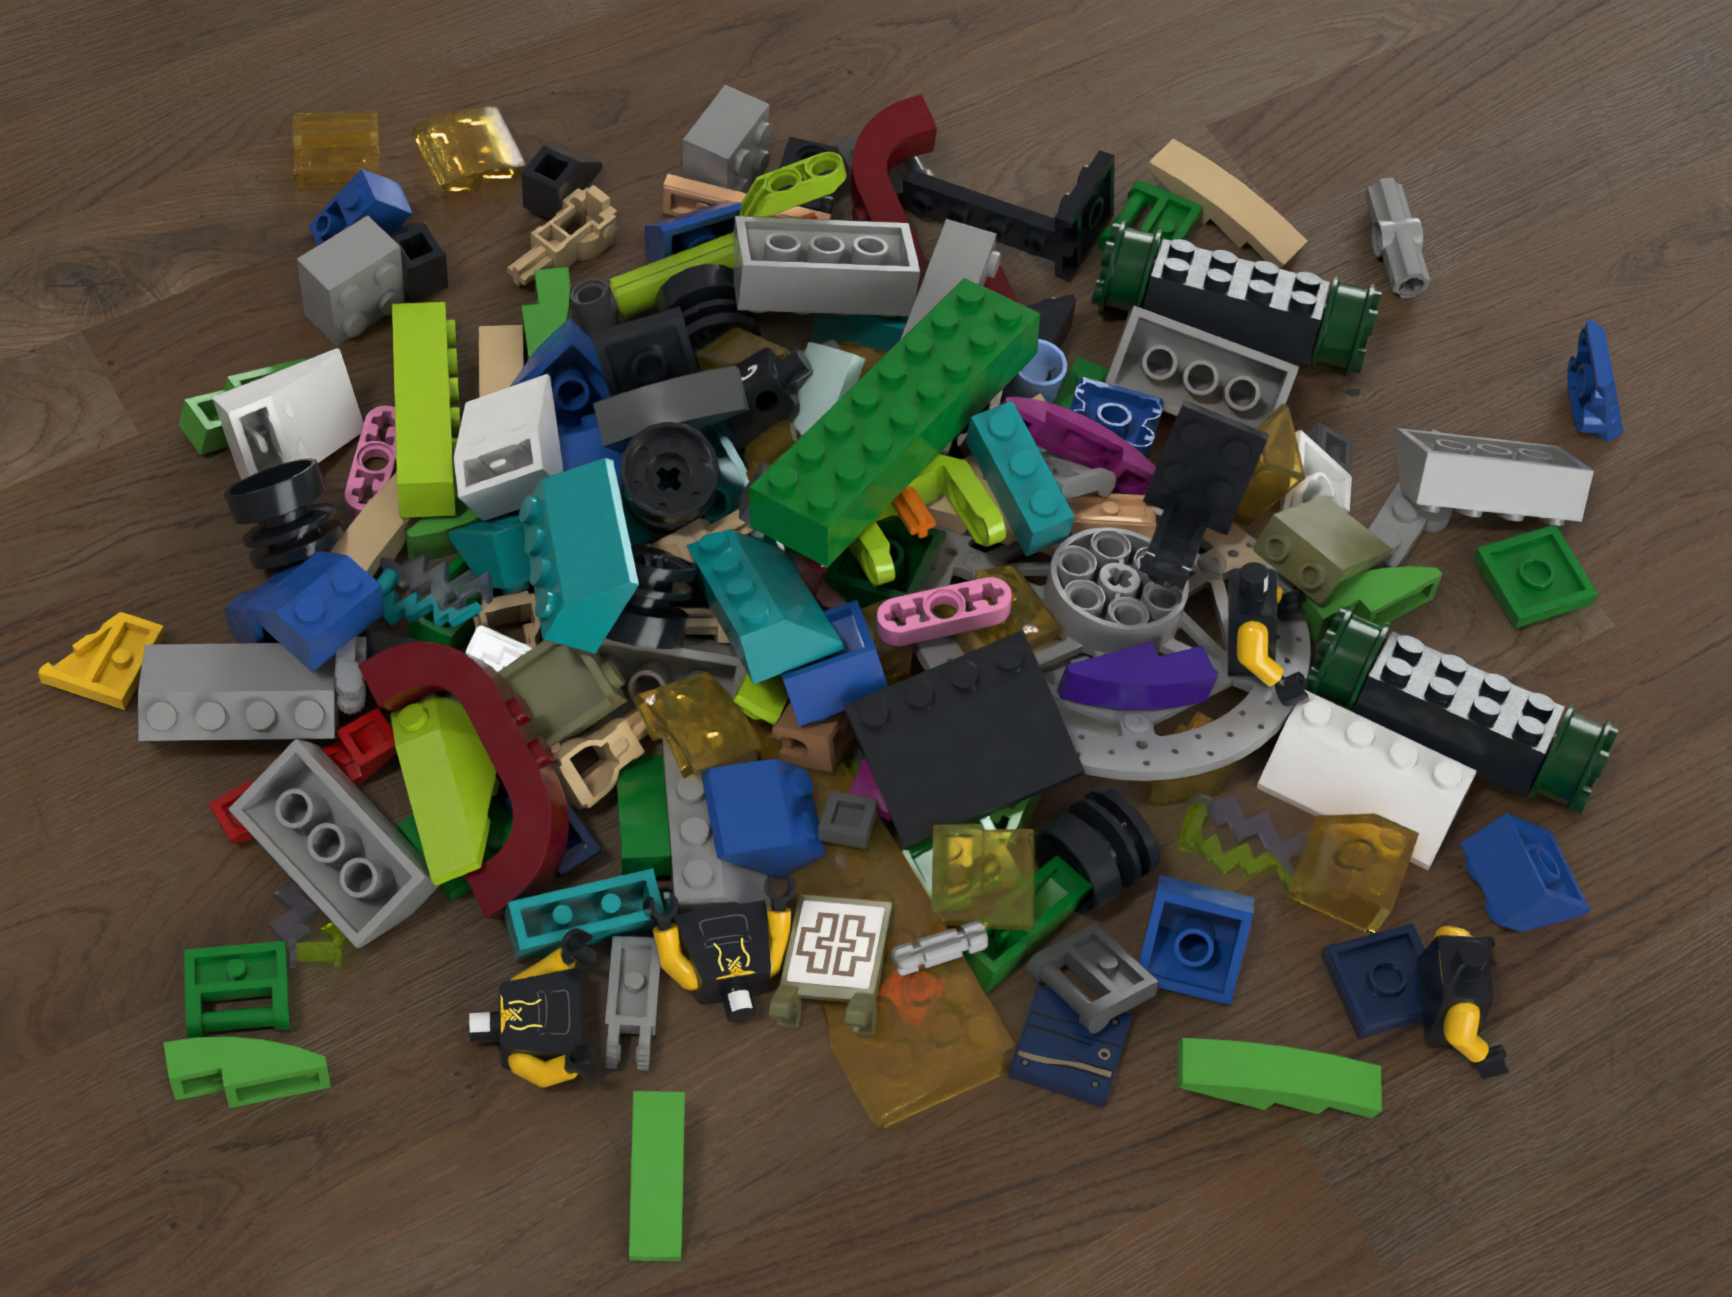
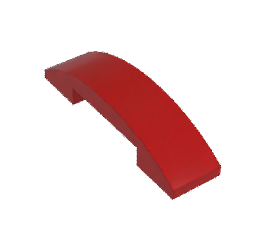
M378 707L337 730L338 741L322 750L356 787L372 776L397 753L393 730ZM251 780L208 804L232 844L255 839L228 810L253 784Z

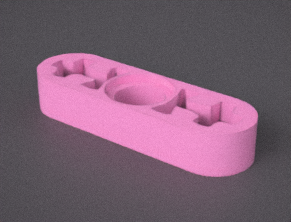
M378 406L372 409L365 417L345 489L347 513L353 520L367 505L359 503L365 499L366 485L372 486L374 497L397 472L395 407ZM385 424H390L392 426L387 429L385 436L386 443L380 441L379 430H382ZM373 457H381L388 461V465L378 471H372L364 467V463Z
M985 577L891 598L883 602L877 610V632L885 643L892 646H904L997 625L1005 621L1010 615L1011 589L1001 579ZM991 597V600L997 604L989 605L983 598ZM965 601H969V609L972 608V611L966 612ZM947 604L953 606L957 613L951 618L941 619L934 616L931 611L938 605ZM919 611H923V622H920V615L917 614ZM900 617L901 622L905 623V625L897 626L896 622L891 621V619Z

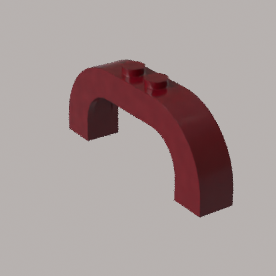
M922 94L898 101L884 108L861 131L853 152L850 178L853 221L909 223L888 174L902 161L934 151L937 126ZM909 224L920 269L918 295L930 261L923 254ZM999 266L995 277L987 276L983 287L1017 302L1002 267Z
M410 642L383 650L358 665L378 706L395 712L429 694L442 691L452 693L463 705L510 796L513 808V824L506 843L494 857L481 864V868L464 875L485 917L505 921L504 914L508 902L542 894L554 878L565 853L569 831V813L562 785L551 765L555 761L554 754L547 742L541 736L537 737L529 721L533 719V715L525 700L520 695H515L505 679L485 661L458 649L433 642Z

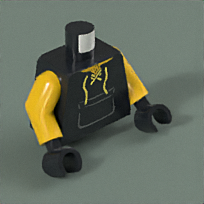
M1251 562L1243 565L1241 568H1234L1229 571L1227 676L1257 677L1267 686H1275L1276 694L1283 705H1292L1308 698V694L1304 690L1308 687V683L1300 671L1284 677L1283 668L1275 662L1277 617L1281 621H1288L1305 616L1306 612L1302 610L1299 603L1306 601V595L1301 589L1283 593L1282 588L1277 585V572L1273 569H1267L1261 563Z
M773 875L767 877L763 886L764 892L767 897L772 899V907L767 909L765 900L676 914L679 908L676 896L671 892H664L666 909L662 914H658L653 897H647L643 903V911L647 917L656 920L657 926L653 929L661 968L683 989L692 991L698 1003L709 1004L723 1001L728 1021L741 1022L754 1016L756 1011L752 996H758L766 992L769 978L774 977L780 972L787 953L790 939L791 909L786 907V901L794 896L797 888L796 881L790 875L787 876V891L782 896H777L773 892Z
M1443 926L1436 931L1434 940L1417 959L1425 1044L1452 1045L1468 1060L1477 1064L1479 1074L1483 1079L1509 1073L1504 1060L1506 1058V1051L1503 1045L1488 1047V1044L1479 1037L1493 1003L1490 966L1496 965L1491 952V947L1495 946V940L1493 937H1474L1465 929L1455 926Z
M579 928L571 929L563 937L562 947L514 976L510 981L500 984L499 1011L469 1013L470 1043L500 1041L502 1067L512 1070L515 1075L540 1088H546L574 1079L575 1077H582L585 1080L594 1079L597 1075V1068L587 1062V1060L592 1057H598L600 1052L590 1043L582 1040L580 968L573 969L575 961L583 965H589L596 960L597 954L595 950L588 946L582 947L583 944L591 941L593 936Z

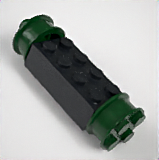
M1125 219L1122 220L1121 224L1113 223L1109 240L1106 242L1100 266H1102L1099 279H1097L1091 304L1099 306L1098 311L1103 312L1106 307H1111L1129 312L1132 306H1137L1270 356L1308 365L1310 360V367H1314L1317 362L1344 368L1345 376L1349 377L1351 372L1360 374L1367 350L1366 345L1374 329L1378 314L1377 308L1382 293L1381 291L1374 290L1375 284L1370 283L1366 289L1342 283L1339 280V275L1335 274L1326 301L1330 282L1321 280L1319 276L1313 273H1294L1279 269L1278 266L1271 262H1252L1240 259L1233 253L1225 250H1216L1214 252L1195 247L1191 242L1182 239L1172 241L1163 239L1159 250L1163 229L1158 228L1156 233L1153 234L1128 227V222Z
M1350 606L1348 610L1343 607L1339 608L1331 628L1326 631L1317 651L1319 655L1316 665L1312 666L1307 676L1308 687L1304 690L1344 706L1347 710L1468 766L1477 771L1475 775L1523 797L1526 796L1531 786L1528 797L1533 798L1539 793L1565 805L1566 814L1570 815L1574 811L1581 815L1591 794L1592 786L1596 778H1599L1609 757V751L1618 734L1619 729L1611 726L1613 720L1607 719L1604 724L1575 712V704L1570 702L1557 731H1555L1565 707L1555 703L1550 697L1541 693H1532L1516 686L1501 675L1489 674L1475 668L1458 656L1446 655L1423 645L1420 640L1412 636H1403L1392 631L1386 642L1392 623L1387 622L1381 627L1356 616L1355 607Z

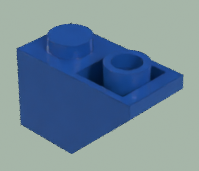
M361 169L314 218L309 227L318 246L367 215L384 232H388L402 226L413 215V212L399 183Z

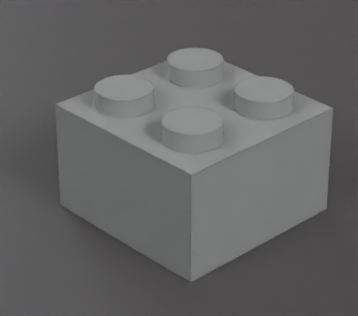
M724 85L683 139L682 177L747 193L752 180L756 175L761 176L766 171L770 162L771 153L767 151L768 139L772 131V124L769 123L770 104Z
M368 215L297 258L304 315L335 346L340 345L349 338L357 337L371 324L384 316L391 315L392 304L406 303L401 248Z

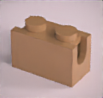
M791 701L784 713H781L776 724L773 725L772 731L773 739L782 742V748L779 751L781 761L833 773L854 738L845 711L833 714L824 721L810 722L799 726Z

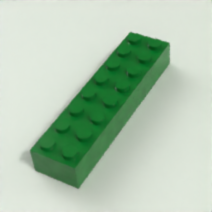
M963 278L749 487L750 527L828 568L970 423V418L979 414L1034 358L1038 352L1040 313Z

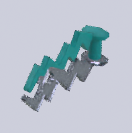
M425 555L401 566L390 558L382 557L379 561L384 570L377 580L382 587L384 609L382 617L391 626L405 615L411 623L433 610L434 623L438 628L448 621L454 628L483 610L478 602L466 606V599L480 591L482 599L487 604L493 601V580L489 572L474 579L475 574L470 569L449 582L450 566L445 561L428 570L429 560ZM396 585H400L402 589L410 585L411 595L398 602L399 595L394 590ZM431 587V594L421 600L419 593ZM456 596L459 598L458 600L449 604V600H451L452 598Z

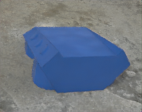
M1593 319L1586 321L1585 327L1580 332L1577 355H1572L1568 362L1567 390L1573 425L1576 427L1577 432L1590 433L1609 442L1623 433V426L1605 329Z
M1083 377L1079 380L1070 410L1111 430L1149 459L1164 401L1157 396Z

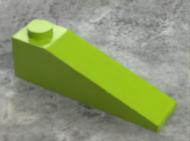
M432 696L391 713L395 747L431 881L437 886L481 868L491 824L487 816L491 796L498 793L500 782L496 778L497 771L463 705L459 700Z

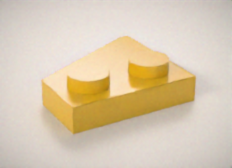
M119 612L103 623L99 631L86 635L73 644L74 652L54 666L49 662L43 665L38 672L40 681L43 684L125 710L140 682L144 646L162 644L166 637L164 626Z

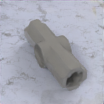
M1382 178L1375 184L1368 186L1365 194L1373 223L1371 235L1373 252L1377 258H1383L1392 292L1398 293L1401 298H1413L1420 292L1427 290L1430 283V277L1422 254V225L1417 217H1411L1402 184L1396 183L1394 178Z

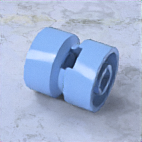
M1038 339L1037 354L1004 387L1000 404L1006 397L1032 399L1040 393L1046 400L1045 402L1053 403L1067 372V361L1064 353L1056 345L1046 340Z

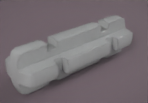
M974 921L961 925L962 930L958 932L955 928L918 939V945L915 946L908 942L894 947L891 958L899 975H907L919 971L918 966L922 964L924 968H928L962 957V951L967 950L968 954H972L986 949L988 946V936L983 924L979 921Z

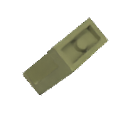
M1325 495L1273 514L1253 547V551L1318 604L1328 600L1339 582L1364 571L1381 568L1393 550Z
M544 640L498 671L509 684L514 694L520 695L525 700L533 715V719L529 721L537 737L541 736L547 742L549 747L558 742L561 744L577 736L628 701L620 688L625 684L623 676L612 661L604 662L598 651L594 654Z

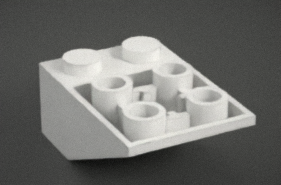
M338 348L212 397L242 480L262 470L298 459L312 458L316 459L317 463H319L361 434L364 424L340 349Z
M548 374L465 403L454 454L458 498L482 521L520 509L525 497L528 495L532 496L541 479L564 472L551 379Z

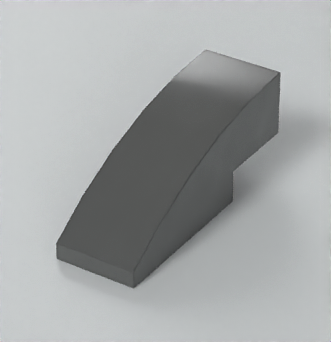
M736 366L665 380L624 392L593 404L603 446L618 453H623L632 437L650 425L667 421L686 424L695 430H700L749 411L740 371Z

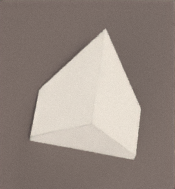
M1302 430L1293 433L1284 464L1280 512L1323 495L1327 496L1345 512H1350L1352 476Z

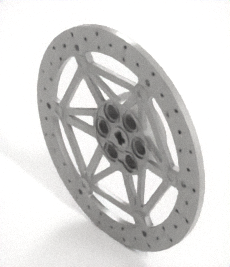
M1154 506L1156 524H1158L1163 509ZM1234 522L1227 535L1206 528L1200 547L1207 552L1201 555L1197 553L1184 589L1175 585L1173 587L1158 585L1148 578V574L1139 571L1152 538L1126 529L1104 527L1070 534L1071 536L1058 546L1051 562L1005 563L1024 554L1019 542L1013 541L1010 546L1002 545L990 552L983 553L971 548L975 541L968 530L963 535H960L939 525L934 527L946 531V538L920 592L949 586L952 576H958L968 581L995 577L1008 584L1011 589V595L1042 605L1043 611L1024 632L1030 647L1048 628L1053 629L1064 641L1034 653L1041 670L1082 652L1097 657L1151 641L1157 653L1160 652L1165 655L1193 648L1174 639L1177 629L1181 628L1199 646L1202 645L1218 675L1209 697L1231 686L1249 692L1244 700L1235 708L1213 722L1182 733L1158 736L1154 731L1155 725L1195 704L1156 710H1123L1091 706L1061 699L1056 691L1058 686L1047 682L1056 704L1118 729V736H1112L1065 725L1086 775L1117 780L1152 781L1183 778L1216 770L1244 758L1265 744L1288 720L1296 703L1283 705L1276 694L1275 686H1267L1257 677L1227 676L1228 596L1223 581L1229 578V571L1234 568H1241L1247 563H1261L1267 569H1273L1277 572V585L1282 588L1283 593L1294 590L1286 577L1253 551L1257 541ZM1047 576V579L1043 586H1038L1015 577ZM1203 588L1209 589L1226 651L1184 612L1187 599ZM991 597L983 598L989 605H993ZM947 604L938 605L931 611L934 616L941 619L952 617L950 605ZM919 611L917 614L920 615V622H923V611ZM1306 615L1288 621H1281L1277 617L1275 662L1283 668L1284 677L1300 671L1306 679L1311 656L1310 633ZM998 625L982 628L985 645L1001 639ZM958 634L912 644L925 671L967 654Z

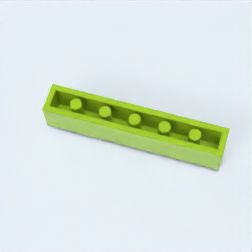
M445 302L392 304L400 518L455 516V497H458V490L453 465L458 438H452V435L459 434L460 410L459 407H450L452 404H459L458 377L449 378V375H458L457 349L448 348V346H456L455 319L446 320Z

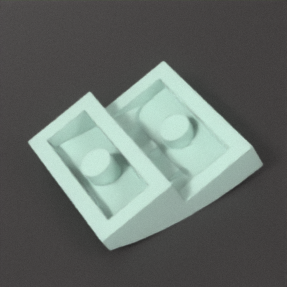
M808 342L805 356L811 363L813 371L796 382L797 404L782 417L779 428L803 435L858 382L865 358L832 347Z

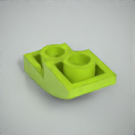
M745 671L738 681L733 702L738 704L747 716L755 720L764 719L775 725L789 696L781 674L753 684L748 673Z

